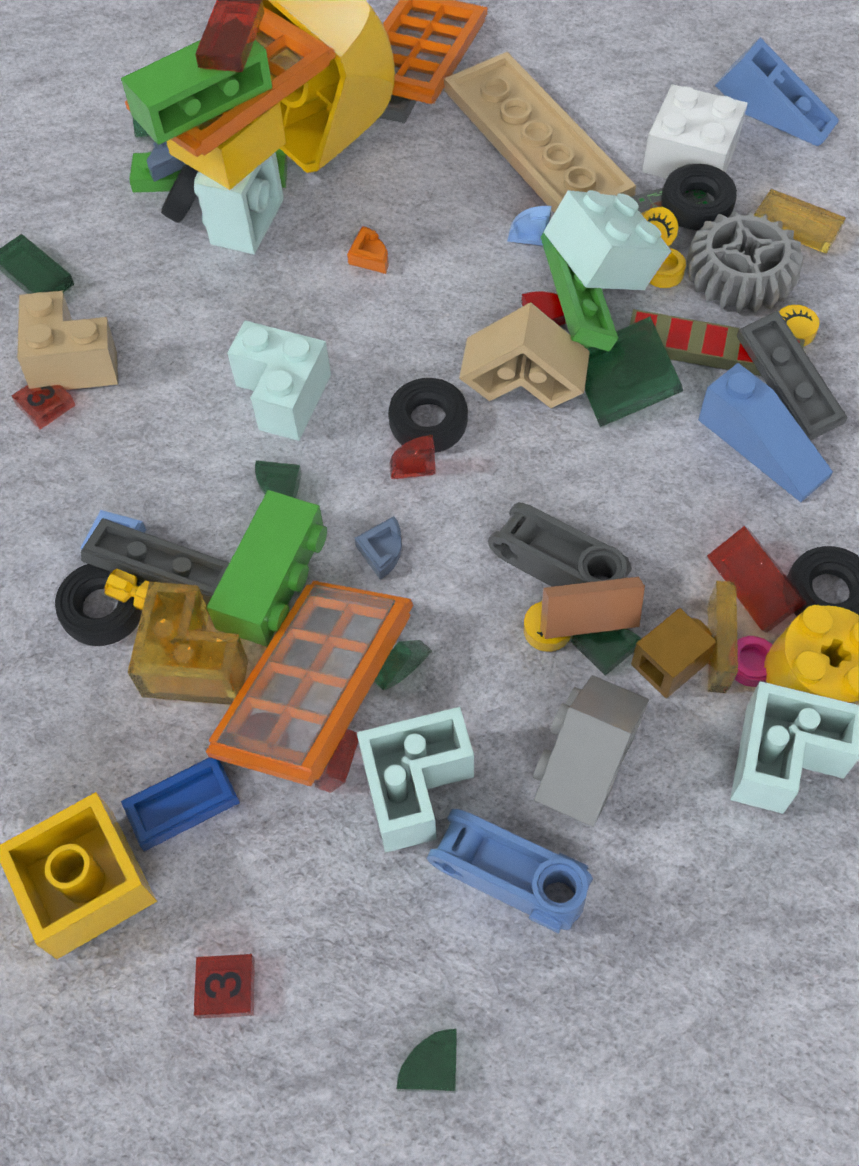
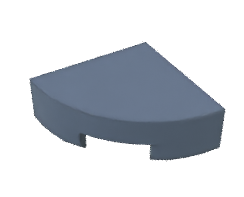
M156 142L153 143L154 149L147 158L150 175L155 182L182 169L185 163L170 155L167 142L160 145Z
M395 516L355 537L357 549L380 580L394 569L402 551L401 530Z

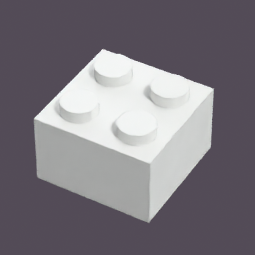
M672 84L648 134L642 172L667 179L674 170L689 164H707L726 172L739 141L748 103L728 96L714 95L695 90L691 87Z

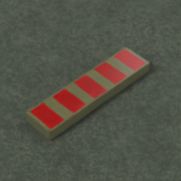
M633 309L624 351L730 370L739 363L752 374L761 376L737 338L738 331L741 328ZM796 338L803 348L804 339Z

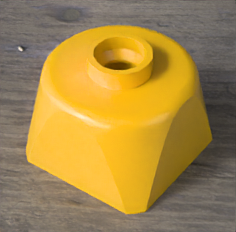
M241 0L237 20L256 7L260 9L265 7L335 50V58L329 61L330 65L280 101L286 143L280 149L306 173L316 172L365 132L384 113L389 104L394 87L395 68L392 48L385 28L374 9L366 0ZM261 32L252 36L264 48L274 41ZM285 49L270 61L287 70L303 58ZM270 74V76H271V81H272V80L275 79L276 77L273 76L272 74Z

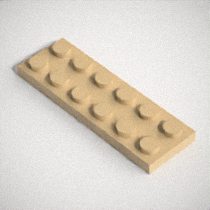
M508 52L444 78V91L547 206H551V210L554 213L568 190L579 192L593 190L606 195L617 196V194L621 193L629 197L635 196L636 185Z

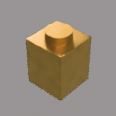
M678 608L636 643L631 665L667 699L708 664L717 641L712 638L710 630L702 621L697 618H691L681 608Z

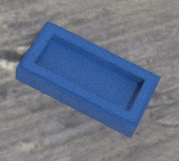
M209 757L122 800L121 803L139 846L145 852L239 804L240 801L221 761Z

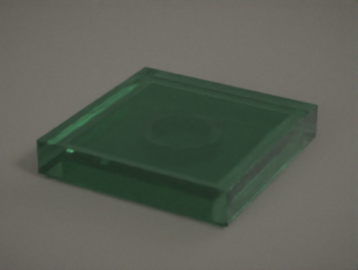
M650 316L616 331L618 340L610 352L595 347L586 348L590 353L585 392L600 427L683 392L681 381Z

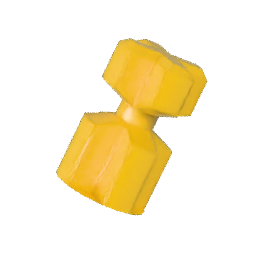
M115 569L107 579L104 593L124 603L130 597H134V607L148 611L150 606L155 605L157 602L156 594L159 587L146 580L140 586H137V576L120 569Z

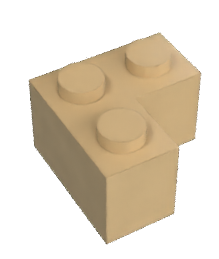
M63 291L19 295L17 358L31 394L50 392L48 389L42 390L40 388L51 386L54 391L118 385L117 351L107 317L72 320Z
M530 302L467 338L459 379L488 401L494 400L522 386L548 407L553 408L584 393L590 351L582 344L572 341L570 334Z

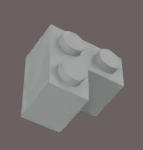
M593 675L582 690L574 687L566 704L562 703L550 729V733L558 736L553 751L544 749L535 768L533 778L541 782L534 800L594 827L606 804L622 761L633 742L650 699Z

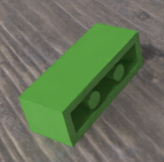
M238 22L121 78L132 117L158 145L272 89L266 49Z
M267 490L206 607L215 630L268 647L274 633L278 631L289 613V603L294 592H300L306 583L309 572L308 563L313 553H319L325 544L327 527L323 525L319 505Z

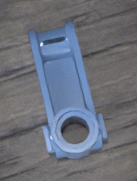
M452 809L447 817L450 825L438 848L430 850L427 856L428 862L441 872L530 915V920L556 933H559L561 929H571L573 922L577 921L583 913L587 891L593 880L592 875L588 872V865L562 853L556 854L469 812ZM559 882L570 887L574 896L565 903H557L547 898L544 890L548 885Z

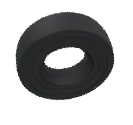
M184 164L161 209V213L165 217L176 223H180L184 219L197 196L194 191V181L199 171L187 164Z
M689 164L677 168L667 177L663 186L661 202L662 207L667 208L675 215L678 226L700 231L705 221L714 222L718 214L724 215L727 218L731 215L736 202L737 190L732 178L723 170L707 164ZM690 190H701L712 195L714 201L708 204H696L684 198L683 194Z
M438 378L412 380L401 386L391 398L388 409L389 426L395 439L409 450L419 453L444 451L455 445L466 430L468 422L466 400L456 386ZM433 404L443 409L445 418L438 425L425 427L416 424L412 420L411 414L418 406Z
M835 546L816 547L803 553L793 563L785 583L786 600L793 613L798 616L809 606L820 605L842 607L859 615V556L847 549ZM823 574L835 575L847 584L849 598L844 602L836 604L825 602L815 594L812 586L813 580Z
M90 564L77 568L61 583L55 598L56 614L64 630L78 642L90 646L110 645L131 634L139 625L144 611L134 607V597H130L125 603L118 600V604L113 612L105 617L91 618L83 613L85 599L92 592L105 589L107 579L112 573Z

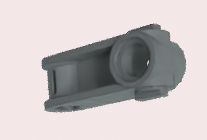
M515 503L509 511L510 518L500 531L493 532L488 539L489 547L500 559L551 587L605 581L592 577L594 575L607 576L609 578L607 580L627 578L632 570L629 558L624 556L615 547L609 546L526 503Z

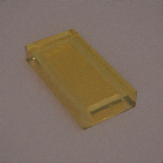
M770 189L754 213V216L760 218L767 214L768 221L773 223L782 221L783 230H794V240L826 254L841 232L846 220L844 216L774 189Z
M716 581L708 602V629L712 634V638L717 641L708 662V692L726 693L738 673L736 586L734 582Z

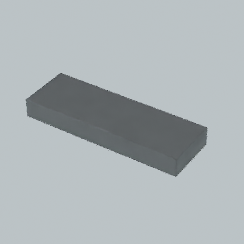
M778 310L739 329L737 338L767 385L775 391L810 441L846 422L847 415Z
M104 518L101 519L81 550V561L110 572L120 569L137 576L138 582L149 581L158 585L161 590L206 606L229 565V562Z

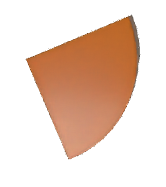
M362 226L347 253L348 264L386 274L389 264L387 248L374 230Z

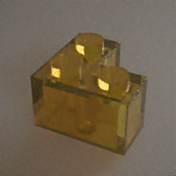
M149 582L127 671L142 697L231 705L244 685L248 658L239 634L206 632L209 613L198 585Z

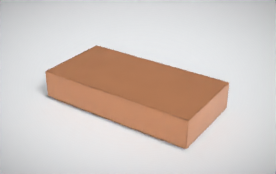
M639 577L545 587L543 588L540 630L545 639L640 627L645 585Z

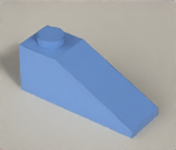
M761 37L731 65L715 85L725 96L747 102L746 115L817 147L825 141L839 122V119Z
M737 363L707 387L698 420L799 502L806 499L831 477L832 469L775 391L741 364Z

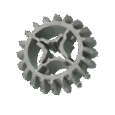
M733 210L728 218L718 214L714 222L705 221L700 231H696L687 256L689 280L694 281L695 292H705L706 302L720 301L721 309L727 305L735 306L738 313L744 307H749L754 313L758 311L761 305L772 309L777 301L784 302L790 291H793V288L798 283L803 266V255L800 249L801 242L794 240V230H783L782 221L770 222L768 221L767 214L761 218L753 216L751 210L747 215L741 216Z

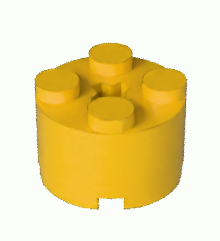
M812 605L806 608L791 622L772 644L767 653L764 663L767 673L766 682L859 705V615L837 606Z

